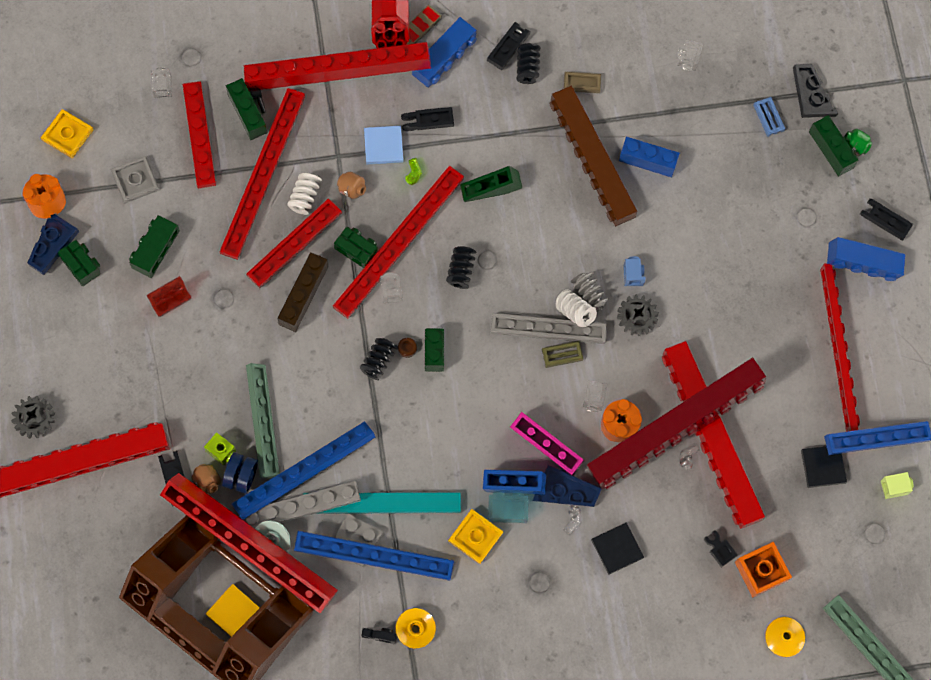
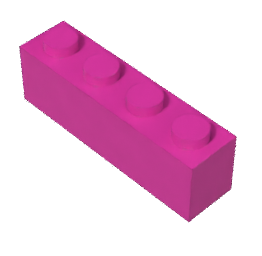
M523 412L519 414L510 426L511 429L572 476L585 461Z

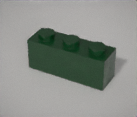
M243 78L225 85L227 95L250 141L267 134L266 124Z
M827 115L814 122L809 133L837 176L839 177L854 169L859 160L830 116Z
M157 215L155 220H151L147 234L140 238L138 249L133 251L129 258L132 269L151 279L180 232L177 224Z

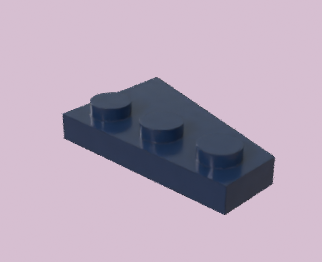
M56 214L47 218L45 226H42L40 238L35 243L27 262L30 267L42 275H45L59 258L58 251L67 247L79 233L76 227Z
M548 465L545 470V494H535L532 500L536 502L594 507L602 489Z

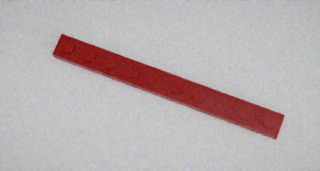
M287 88L219 251L220 254L236 260L239 259L304 101L305 93Z
M451 166L444 171L334 303L333 308L347 319L353 314L464 180L462 174Z
M824 263L820 272L846 432L859 430L860 418L858 414L856 415L855 411L857 400L852 392L854 381L849 374L851 363L846 355L848 344L847 341H844L843 337L845 326L844 323H841L842 307L838 305L837 300L839 289L835 287L836 271L832 269L831 264Z

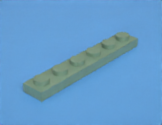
M250 363L246 365L259 474L260 478L272 479L279 474L266 365Z
M839 595L822 608L885 680H913Z

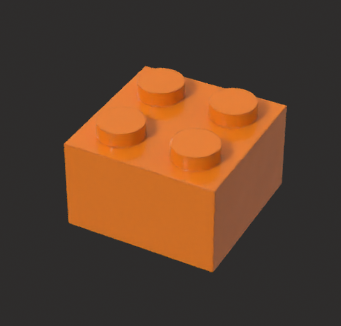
M774 542L752 551L735 561L752 598L792 578Z

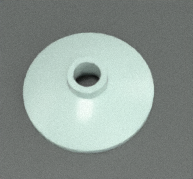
M268 520L261 522L255 528L287 552L291 543L290 535L282 524Z

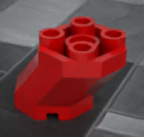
M372 0L371 34L372 43L376 48L406 45L409 42V0Z

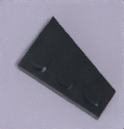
M795 64L793 66V73L801 117H826L827 115L836 117L838 112L836 108L832 107L831 99L823 90L822 82L813 65Z

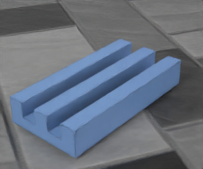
M771 97L754 102L753 106L767 137L771 136V134L775 135L778 132L785 131L784 124ZM765 103H768V105H769V107H770V109H771V112H772V114H773V116H774V118H775V121H776V123H777V125H778L777 128H776V126H775V124H774V122H773L772 116H771L770 112L768 111V108H767V106H766Z

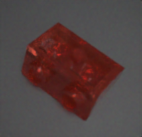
M180 276L146 295L158 317L191 300V295Z

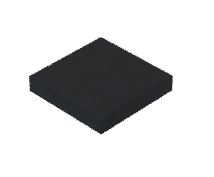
M827 446L801 450L807 488L847 483L842 453L829 455Z
M627 522L591 539L608 575L644 559Z

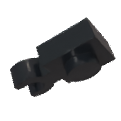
M714 530L712 534L715 540L711 541L706 536L704 541L707 545L713 547L710 553L722 568L737 557L738 554L726 539L721 542L719 540V533Z
M363 628L361 634L362 638L374 639L375 641L395 644L397 637L393 630L381 628V631Z

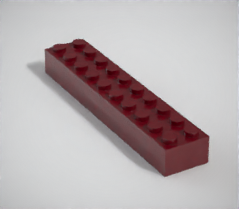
M752 357L588 463L587 466L590 473L601 489H610L616 485L615 481L619 478L625 479L633 473L632 470L636 467L642 468L649 463L648 460L653 456L656 458L661 456L670 445L675 447L682 442L681 438L687 434L689 437L699 431L698 427L701 425L707 426L715 420L714 417L718 414H726L735 403L739 405L748 399L747 396L752 392L757 394L763 390L766 375Z

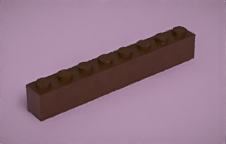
M572 85L552 93L551 101L549 102L553 112L556 111L559 125L565 128L566 138L569 143L572 142L576 157L581 159L583 163L582 169L585 174L589 175L593 190H597L600 204L607 209L606 214L609 221L613 222L616 227L636 218L638 211Z

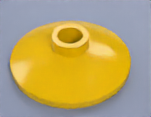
M412 608L406 610L399 616L396 622V635L400 642L409 648L418 649L425 647L435 636V621L423 609ZM418 626L419 632L414 633L412 627Z
M780 617L768 625L765 640L767 646L774 654L781 657H791L799 653L803 648L805 633L802 626L796 620L789 617ZM788 633L790 635V639H785L783 637V634Z

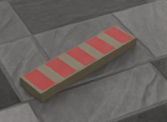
M429 4L409 23V42L406 45L417 43L442 19V15Z

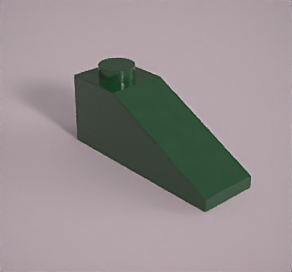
M507 166L462 183L460 187L463 201L469 202L522 189L519 171L511 166Z

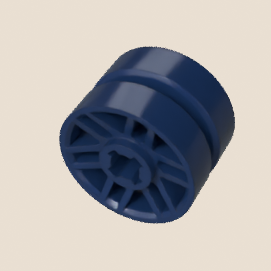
M233 453L228 461L222 486L232 490L236 486L238 492L247 494L256 474L258 460L247 457L244 461V455Z

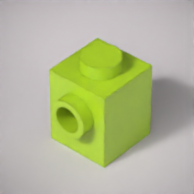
M217 432L204 446L205 451L223 466L229 461L231 455L236 452L235 446Z

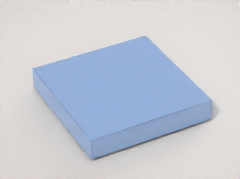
M401 126L364 128L366 165L403 163Z

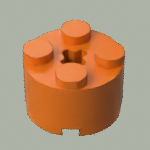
M33 174L23 188V197L28 208L38 218L46 219L55 213L59 214L66 205V198L58 179L51 175Z
M626 399L614 401L606 407L602 415L601 430L610 441L622 442L638 432L642 422L641 413L636 405ZM619 419L624 420L625 422L618 423L617 421Z

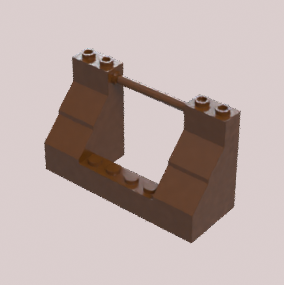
M187 515L131 565L119 595V599L219 680H260L296 632L310 619L315 610L285 587L281 586L278 589L271 586L221 546L220 539ZM211 551L219 553L270 594V598L227 642L219 639L209 628L198 622L193 615L188 614L178 603L172 601L182 585Z

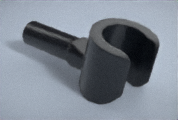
M252 88V98L258 99L261 112L265 113L261 90L259 88Z

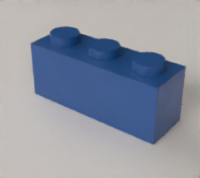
M626 137L619 162L672 178L680 153Z
M484 470L483 490L486 492L545 494L546 474L542 471Z

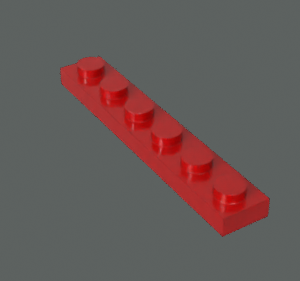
M201 81L184 83L182 85L197 188L216 186Z
M328 198L246 273L247 277L261 288L339 217L342 211Z

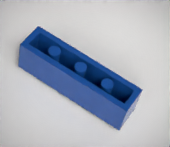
M459 17L429 48L431 69L412 71V75L428 88L432 84H436L441 78L440 75L444 71L447 72L452 67L453 62L463 56L465 49L468 46L471 47L476 42L477 30Z
M837 237L829 242L827 264L834 265L838 269L847 268L854 273H866L870 277H882L886 281H896V279L904 276L905 254Z

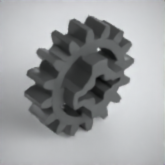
M635 294L634 299L628 296L627 302H621L622 307L618 308L617 312L620 314L617 315V319L621 320L619 326H625L624 332L631 330L632 336L634 332L641 336L642 331L647 335L649 329H654V324L658 322V319L655 317L658 316L659 312L654 311L657 307L656 304H650L652 299L646 301L645 295L638 299V295ZM647 310H648L649 313H650V319H649V316L647 315V312H646ZM642 311L641 316H638L634 319V315H637ZM625 312H627L626 314L629 316V320L626 319Z
M28 396V401L25 402L21 399V405H15L17 412L14 411L11 414L16 418L12 419L11 422L17 424L14 428L16 431L20 430L21 436L27 433L29 439H31L32 435L39 438V433L46 435L45 430L52 429L49 424L55 423L54 418L51 417L55 415V412L51 410L52 406L50 403L47 404L46 399L43 398L40 401V398L36 396L32 400ZM44 410H45V412H46V418H45V419H43V416H42V415L44 414ZM21 415L24 416V420H23L22 423H21Z

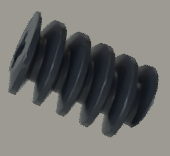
M525 43L521 44L518 48L516 80L519 83L534 84L536 83V78L540 76L537 71L540 70L538 66L540 64L538 59L540 53L538 51H540L541 47L537 44Z
M458 246L453 249L452 262H450V269L446 278L450 285L460 289H469V285L464 282H470L471 280L466 275H472V271L468 268L474 267V264L469 262L475 261V257L471 255L477 253L474 249L465 246Z
M376 338L375 344L371 346L372 351H369L367 353L368 357L363 360L365 364L360 365L361 371L368 377L379 381L376 375L384 374L380 368L387 369L384 361L391 362L388 355H395L391 349L398 350L399 347L388 339Z

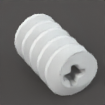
M300 173L298 175V180L295 183L296 187L293 188V193L290 195L291 200L287 203L291 210L303 215L309 214L305 209L312 208L308 202H314L310 195H317L313 189H319V185L315 182L321 183L322 179L310 173Z
M566 289L562 291L556 299L557 310L579 327H586L595 320L597 315L596 309L571 290Z

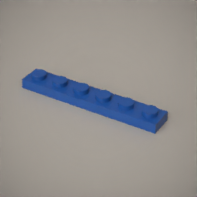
M928 421L827 434L824 438L828 454L833 455L931 441V430Z

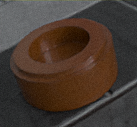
M403 338L398 343V352L402 357L410 358L415 355L417 344L413 339Z

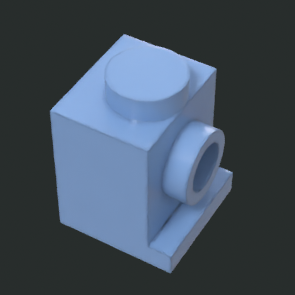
M637 256L625 259L623 265L624 286H643L645 277H642L644 276V265H641V259Z

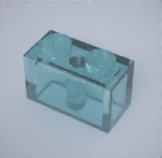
M494 492L493 495H489L488 521L527 523L528 496H524L523 493H513L512 496L504 495L502 492Z

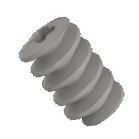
M593 272L582 273L574 277L570 282L575 283L573 287L575 290H578V296H583L582 300H585L594 307L596 312L601 310L608 301V298L601 299L605 293L597 292L601 288L600 285L594 286L597 279L590 280Z

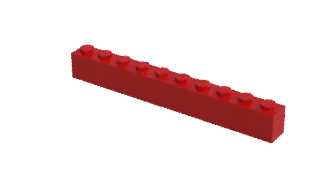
M427 42L243 65L244 80L249 91L252 88L264 90L431 69Z
M686 341L664 350L662 361L671 372L669 376L671 382L676 384L678 388L677 395L680 401H686L707 387ZM718 414L714 417L715 420L707 426L703 424L698 427L699 431L695 435L700 437L702 442L700 443L701 449L704 454L707 453L709 467L712 472L715 471L717 476V485L719 489L724 491L725 503L732 509L733 521L742 529L762 521L765 515Z
M154 422L148 424L146 428H132L125 434L115 433L104 440L94 439L86 445L76 444L65 451L61 449L51 452V455H37L32 457L30 461L24 462L21 460L12 463V466H0V498L170 450L165 428L162 423Z
M180 473L172 477L165 485L160 494L161 497L317 612L321 613L338 590Z

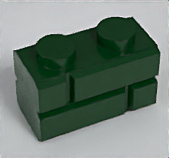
M345 227L341 235L334 242V249L364 268L378 252L377 243L371 238L365 239L362 237V233L358 229Z
M74 240L67 247L58 251V255L80 285L85 286L101 274L98 269L100 264L95 257L92 259L89 257L88 253L90 251L84 243L79 244L77 240Z
M442 328L425 329L426 372L444 371V329Z

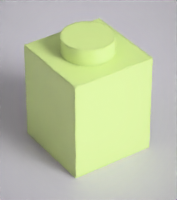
M908 472L885 476L881 480L885 499L905 496L913 491V480L909 477Z

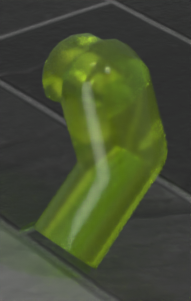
M417 158L408 161L411 172L405 176V181L410 185L416 184L422 175Z

